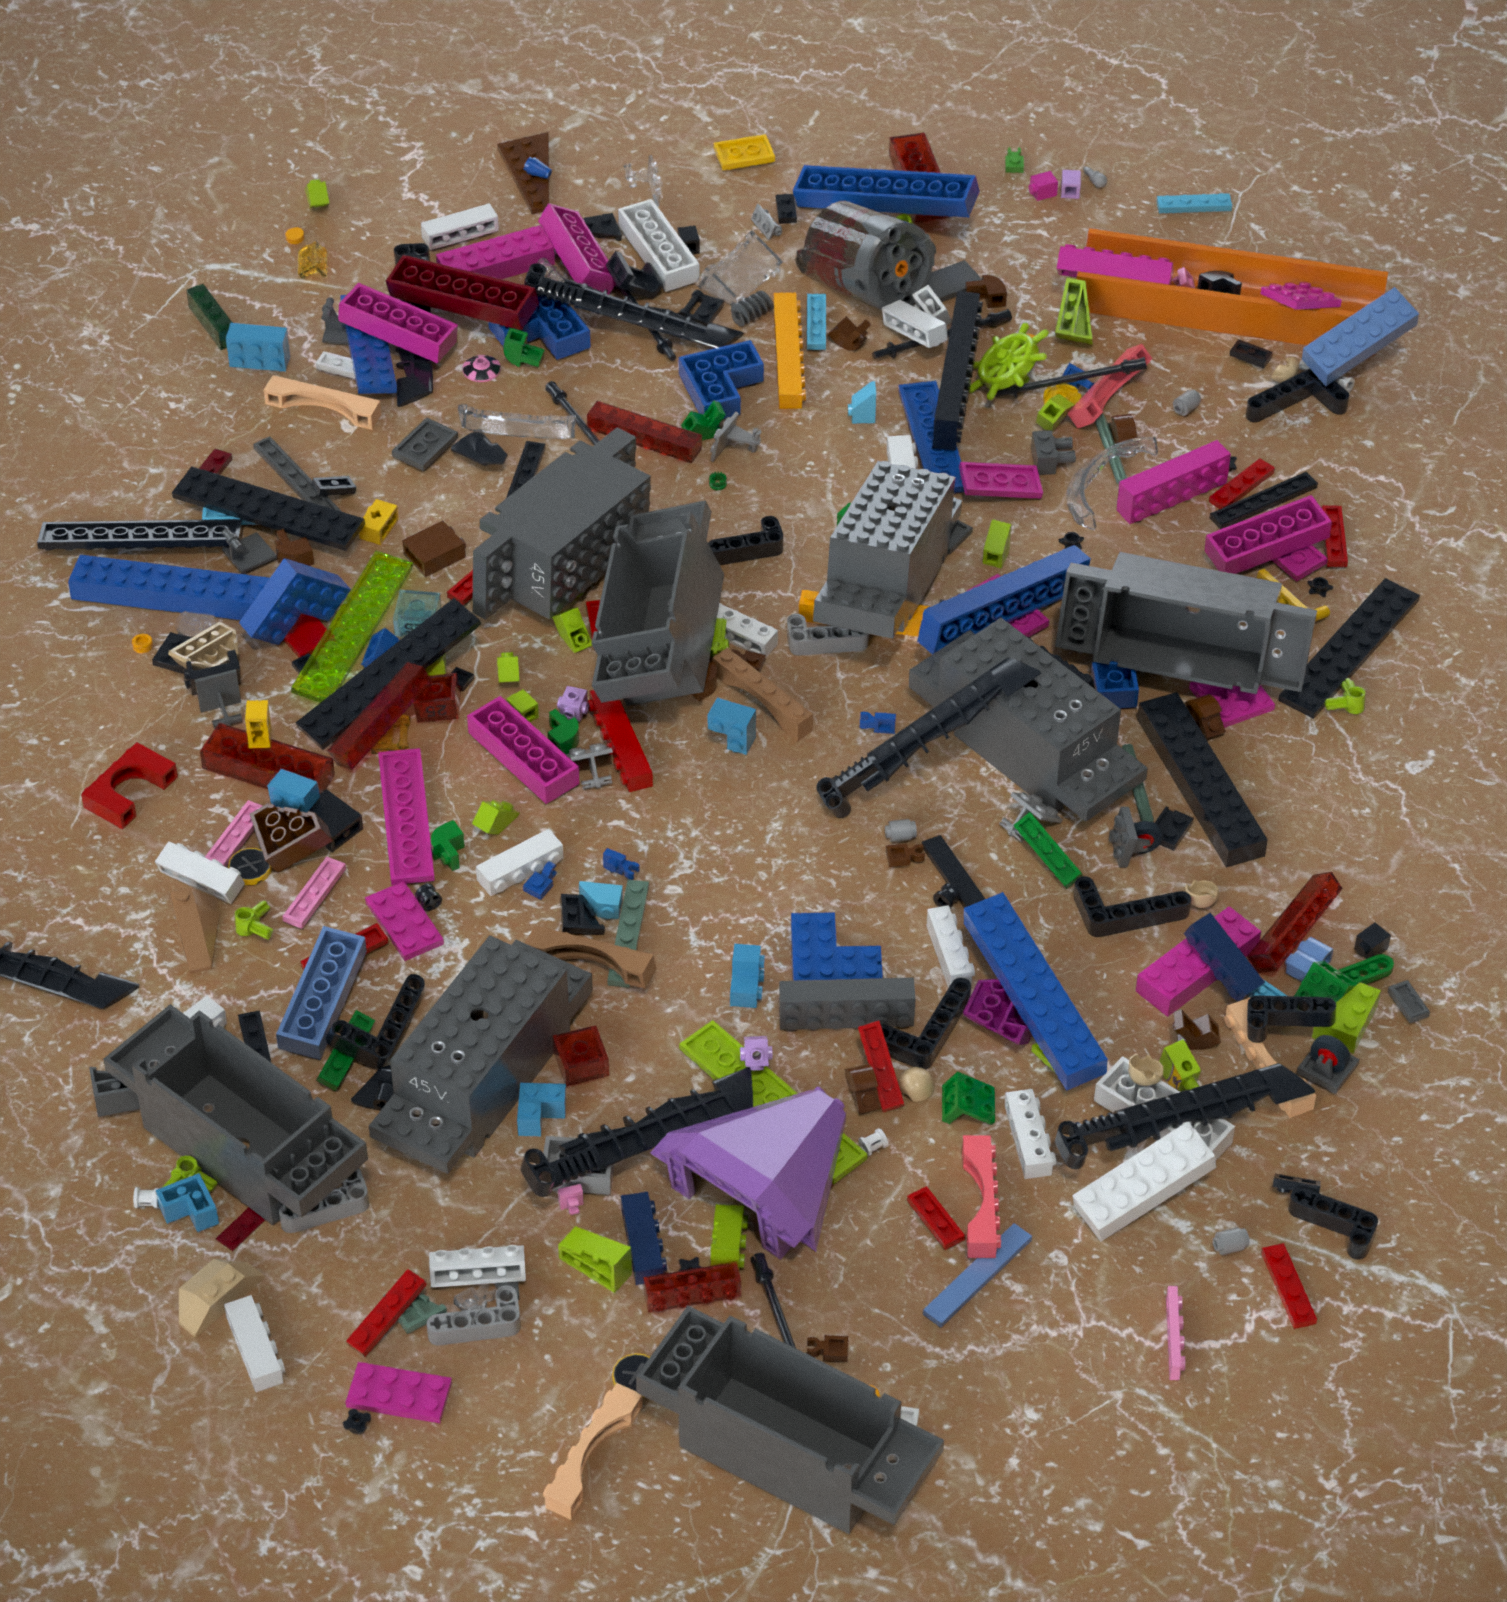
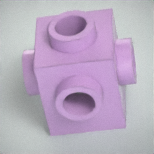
M567 686L563 696L559 697L557 708L560 709V713L564 714L568 720L575 717L580 722L583 714H587L589 708L587 690Z
M767 1036L744 1037V1047H740V1060L745 1061V1066L750 1067L751 1070H763L764 1066H768V1060L773 1059L772 1046H768ZM755 1051L760 1052L758 1056L753 1055Z

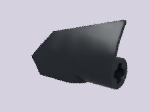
M481 430L466 435L451 447V451L484 466L492 464L503 465L508 457L501 446L496 442L492 443Z
M391 1065L379 1068L351 1098V1102L368 1109L381 1111L394 1094Z

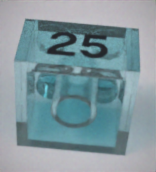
M400 590L393 617L395 636L405 637L441 608L440 593Z

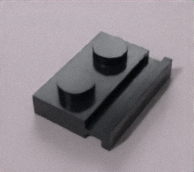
M1166 806L1155 821V824L1158 825L1162 833L1160 845L1175 851L1192 826L1194 818L1177 810L1171 811Z

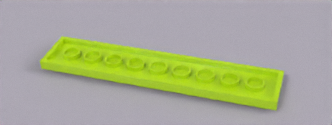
M713 1020L679 1043V1049L714 1080L747 1068L745 1061L740 1060V1047L744 1046ZM764 1066L763 1070H751L753 1107L798 1094L767 1066ZM844 1133L833 1175V1184L866 1161L868 1156L862 1148Z

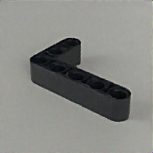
M1308 369L1249 398L1247 401L1246 419L1250 422H1260L1311 396H1314L1332 413L1342 415L1347 412L1350 395L1335 380L1325 386L1314 372Z
M1081 876L1076 879L1073 896L1085 927L1093 937H1104L1184 920L1190 914L1192 900L1187 892L1177 891L1104 906L1094 881L1087 876Z
M417 974L408 975L376 1037L344 1020H337L332 1024L327 1033L326 1042L332 1048L371 1068L379 1069L384 1067L424 989V979Z
M962 977L952 981L919 1037L889 1025L881 1024L890 1057L912 1067L930 1068L963 1014L971 997V982Z

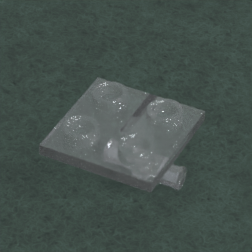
M649 155L647 170L633 171L631 164L628 163L627 165L626 163L624 165L625 178L629 182V187H636V181L649 182L654 203L659 207V201L662 199L660 187H663L661 176L657 174L659 173L658 163L654 162L653 156Z

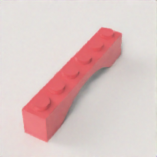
M1139 344L1127 349L1112 366L1121 364L1124 359L1129 361L1145 357L1147 365L1152 360V357L1143 344ZM1141 370L1130 372L1127 375L1126 373L1118 372L1101 376L1067 413L1077 429L1094 423L1103 413V408L1110 397Z
M963 1135V1169L975 1180L983 1199L980 1210L967 1226V1258H996V1249H1001V1234H996V1230H1000V1216H995V1212H999V1198H994V1194H998V1181L993 1180V1176H997V1163L992 1162V1159L996 1158V1146L991 1145V1135Z

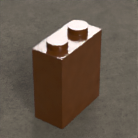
M444 521L402 540L403 554L424 577L466 558L465 541L463 538H459L453 528Z

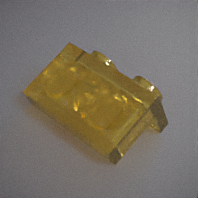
M314 241L298 250V275L302 279L317 271L322 277L327 276L328 252L324 246Z

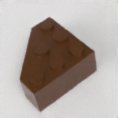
M267 803L250 813L265 861L277 873L333 841L327 824L314 812L308 811L305 813L300 812L298 809L280 808L274 804Z

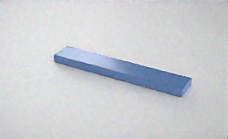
M1013 1223L1001 1235V1249H996V1258H977L923 1309V1315L940 1328L944 1326L1032 1241V1235Z

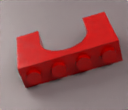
M136 742L117 761H114L103 774H100L89 787L83 790L81 793L83 807L123 830L137 817L135 804L133 801L115 792V788L120 783L129 779H144L165 790L178 778L176 763Z

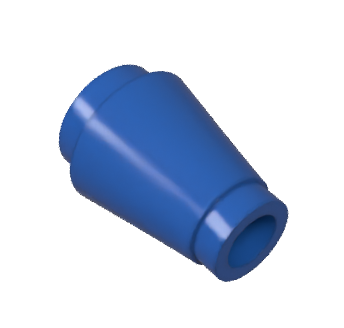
M535 157L527 159L524 166V171H527V174L546 179L550 178L552 169Z

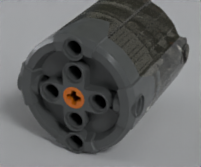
M838 201L826 207L814 219L806 234L804 247L797 250L795 262L801 273L812 280L823 283L845 296L882 310V307L898 300L911 306L915 304L912 294L927 285L932 272V266L935 264L936 247L929 234H926L917 225L852 202Z

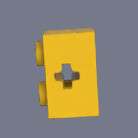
M376 499L367 508L366 514L363 517L365 519V526L359 533V539L381 545L399 520L398 505Z
M247 700L245 722L249 748H270L272 726L268 700Z

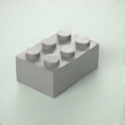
M546 1136L543 1153L549 1163L565 1157L561 1155L559 1146L576 1138ZM615 1164L599 1171L593 1170L591 1174L585 1173L584 1177L578 1176L576 1180L570 1179L569 1183L563 1182L562 1186L554 1188L552 1191L581 1184L583 1193L611 1195Z

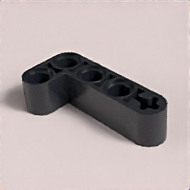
M765 516L761 520L760 532L713 539L708 544L721 566L778 556L783 552L784 536L779 520L774 516Z
M1257 995L1251 997L1247 1004V1037L1254 1043H1261L1266 1040L1268 1026L1330 1027L1336 1021V1002L1328 997Z
M1299 1187L1292 1190L1288 1211L1292 1216L1348 1236L1347 1253L1351 1258L1361 1260L1368 1255L1378 1225V1218L1374 1213L1306 1188Z

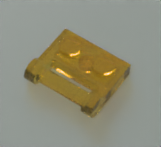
M401 715L399 718H373L371 754L409 749L407 741L411 718L408 715ZM394 728H400L399 742L397 744H393Z

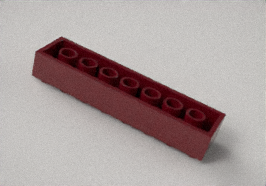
M406 255L401 257L385 280L391 297L518 330L524 328L539 305L534 287Z

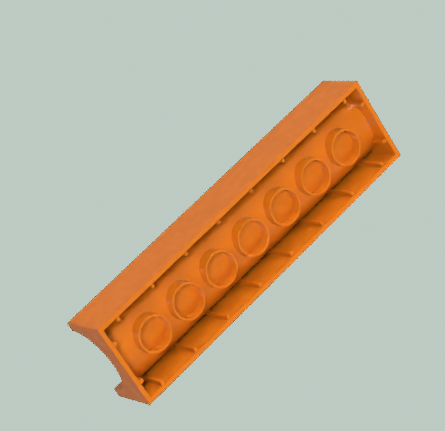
M1091 228L1088 231L1086 247L1094 248L1097 252L1111 250L1114 252L1113 254L1117 255L1125 252L1132 254V257L1140 258V255L1150 256L1152 260H1158L1159 258L1169 259L1174 267L1172 279L1178 276L1177 270L1184 267L1193 276L1195 288L1177 286L1173 281L1171 285L1080 271L1077 274V280L1086 282L1089 313L1300 345L1310 344L1385 294L1388 272ZM1215 270L1230 272L1234 274L1235 280L1242 283L1241 294L1236 295L1197 289L1199 274ZM1300 282H1307L1311 284V287L1322 288L1323 292L1333 293L1335 297L1342 299L1341 307L1295 310L1261 295V288L1270 286V284L1284 286L1285 283L1299 285Z

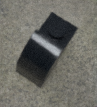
M1215 270L1199 274L1197 289L1240 295L1242 283L1235 280L1234 274L1230 272Z

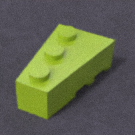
M1066 278L1055 336L1060 339L1093 345L1086 282Z
M1361 982L1336 1002L1335 1023L1330 1027H1314L1312 1038L1316 1039L1321 1035H1330L1340 1040L1348 1048L1349 1052L1354 1054L1378 1007L1381 990Z
M716 1204L714 1231L712 1232L713 1242L711 1244V1276L739 1277L740 1268L745 1266V1254H741V1248L746 1249L747 1235L743 1234V1229L748 1228V1215H744V1206Z
M576 1226L558 1244L559 1259L614 1293L632 1275L630 1246Z

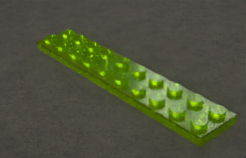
M377 550L374 552L293 683L291 693L321 703L342 686L411 572L413 562Z

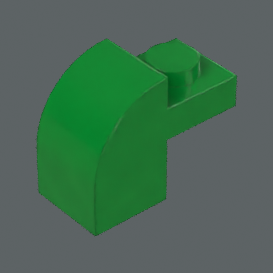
M510 328L503 346V352L507 360L520 367L522 362L539 367L545 349L527 344V332Z
M713 400L704 414L690 411L681 427L686 438L696 441L712 439L716 431L720 429L719 423L726 414L720 402Z
M556 708L550 711L549 726L552 730L548 731V739L564 754H568L570 749L577 748L579 744V723L575 717L568 720Z
M451 820L438 826L431 835L432 857L434 861L441 858L442 863L448 865L451 871L459 869V854L457 851L465 848L464 833L456 822Z

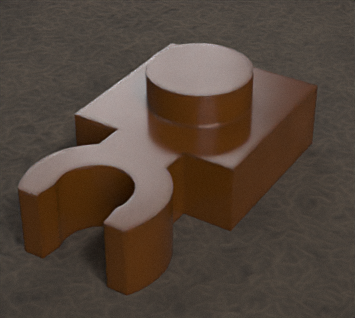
M732 649L735 654L758 672H761L766 661V655L747 650L745 654H741L740 651Z
M907 843L886 845L889 867L910 865L911 860L915 862L925 861V853H922V844H916L912 848H908Z
M824 1335V1341H820L816 1337L807 1338V1346L815 1347L813 1349L807 1348L808 1355L812 1357L824 1355L823 1361L847 1362L848 1336Z

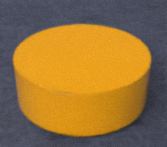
M298 227L290 228L285 233L286 240L290 244H299L305 239L304 231Z
M148 634L134 636L132 639L133 650L137 653L149 652L153 648L152 637Z

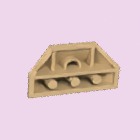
M219 621L171 649L169 655L185 668L186 661H191L194 671L226 664L227 651L235 650L237 657L239 655L236 630Z
M213 1259L179 1288V1325L196 1338L225 1313L224 1304L244 1297L265 1276L248 1262Z

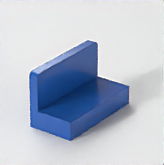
M386 628L375 633L371 637L361 665L367 667L400 641V639Z

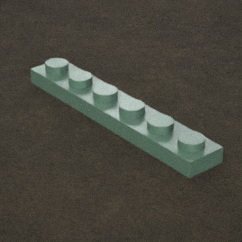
M627 880L615 940L616 946L637 950L649 891V882ZM609 969L608 986L630 988V985L626 984L619 974L613 969Z

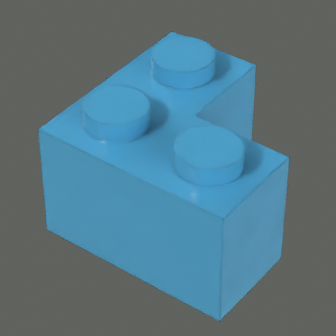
M717 698L707 715L708 729L727 735V749L747 755L756 738V709Z
M283 769L267 785L271 804L280 808L289 807L307 813L320 798L317 781Z
M734 944L730 1006L757 1008L758 999L762 1000L763 986H759V984L764 982L765 969L761 968H764L765 955H761V946Z
M520 1083L517 1114L518 1136H541L543 1118L565 1119L567 1103L566 1084Z
M199 1173L155 1190L158 1206L166 1223L189 1215L197 1232L219 1224L217 1208Z

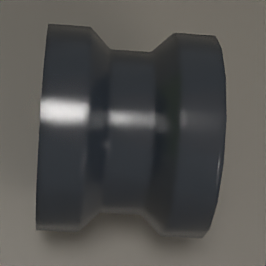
M424 884L415 892L418 902H421V906L426 911L436 909L442 902V897L436 892L433 884Z
M945 883L941 887V891H937L933 895V900L938 907L949 905L951 909L953 903H956L961 895L954 885Z

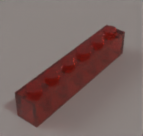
M596 401L587 414V425L594 432L607 436L618 427L636 436L637 446L691 464L702 450L701 434L616 406Z
M407 662L330 746L327 752L337 765L353 770L433 682L422 666Z
M1333 872L1314 874L1248 954L1247 958L1258 974L1277 971L1343 888Z

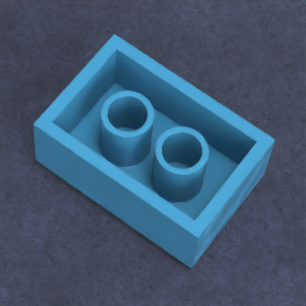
M230 323L226 335L229 367L286 372L290 360L289 339L286 327Z

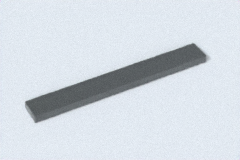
M270 436L253 444L254 450L302 500L341 511L328 496H319L308 475Z

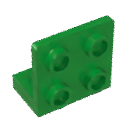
M1316 961L1311 965L1294 996L1328 997L1338 1002L1358 983L1326 961Z
M957 1071L942 1085V1121L951 1124L964 1113L993 1125L995 1123V1087Z

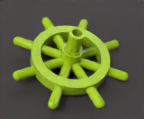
M1024 322L1018 333L1010 334L1002 339L994 336L992 338L994 344L986 351L981 361H976L972 365L973 370L978 369L979 379L971 384L970 391L968 392L973 393L982 385H985L990 389L987 399L993 400L998 390L1008 388L1015 383L1018 387L1028 383L1030 377L1027 374L1033 368L1036 361L1047 359L1045 353H1039L1037 344L1049 335V331L1044 329L1031 338L1026 334L1029 324Z

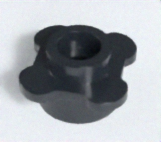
M357 1409L349 1410V1416L343 1422L344 1429L349 1430L353 1434L364 1433L367 1429V1422L371 1421V1415L358 1412Z

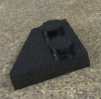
M613 213L583 218L594 237L605 239V236L616 237V241L622 240V234Z
M561 894L560 909L563 933L604 935L605 926L599 924L596 919V913L588 906V902L583 895Z

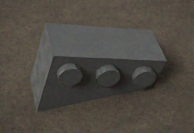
M89 1067L98 1117L140 1109L138 1096L134 1091L107 1071L97 1070L96 1067Z

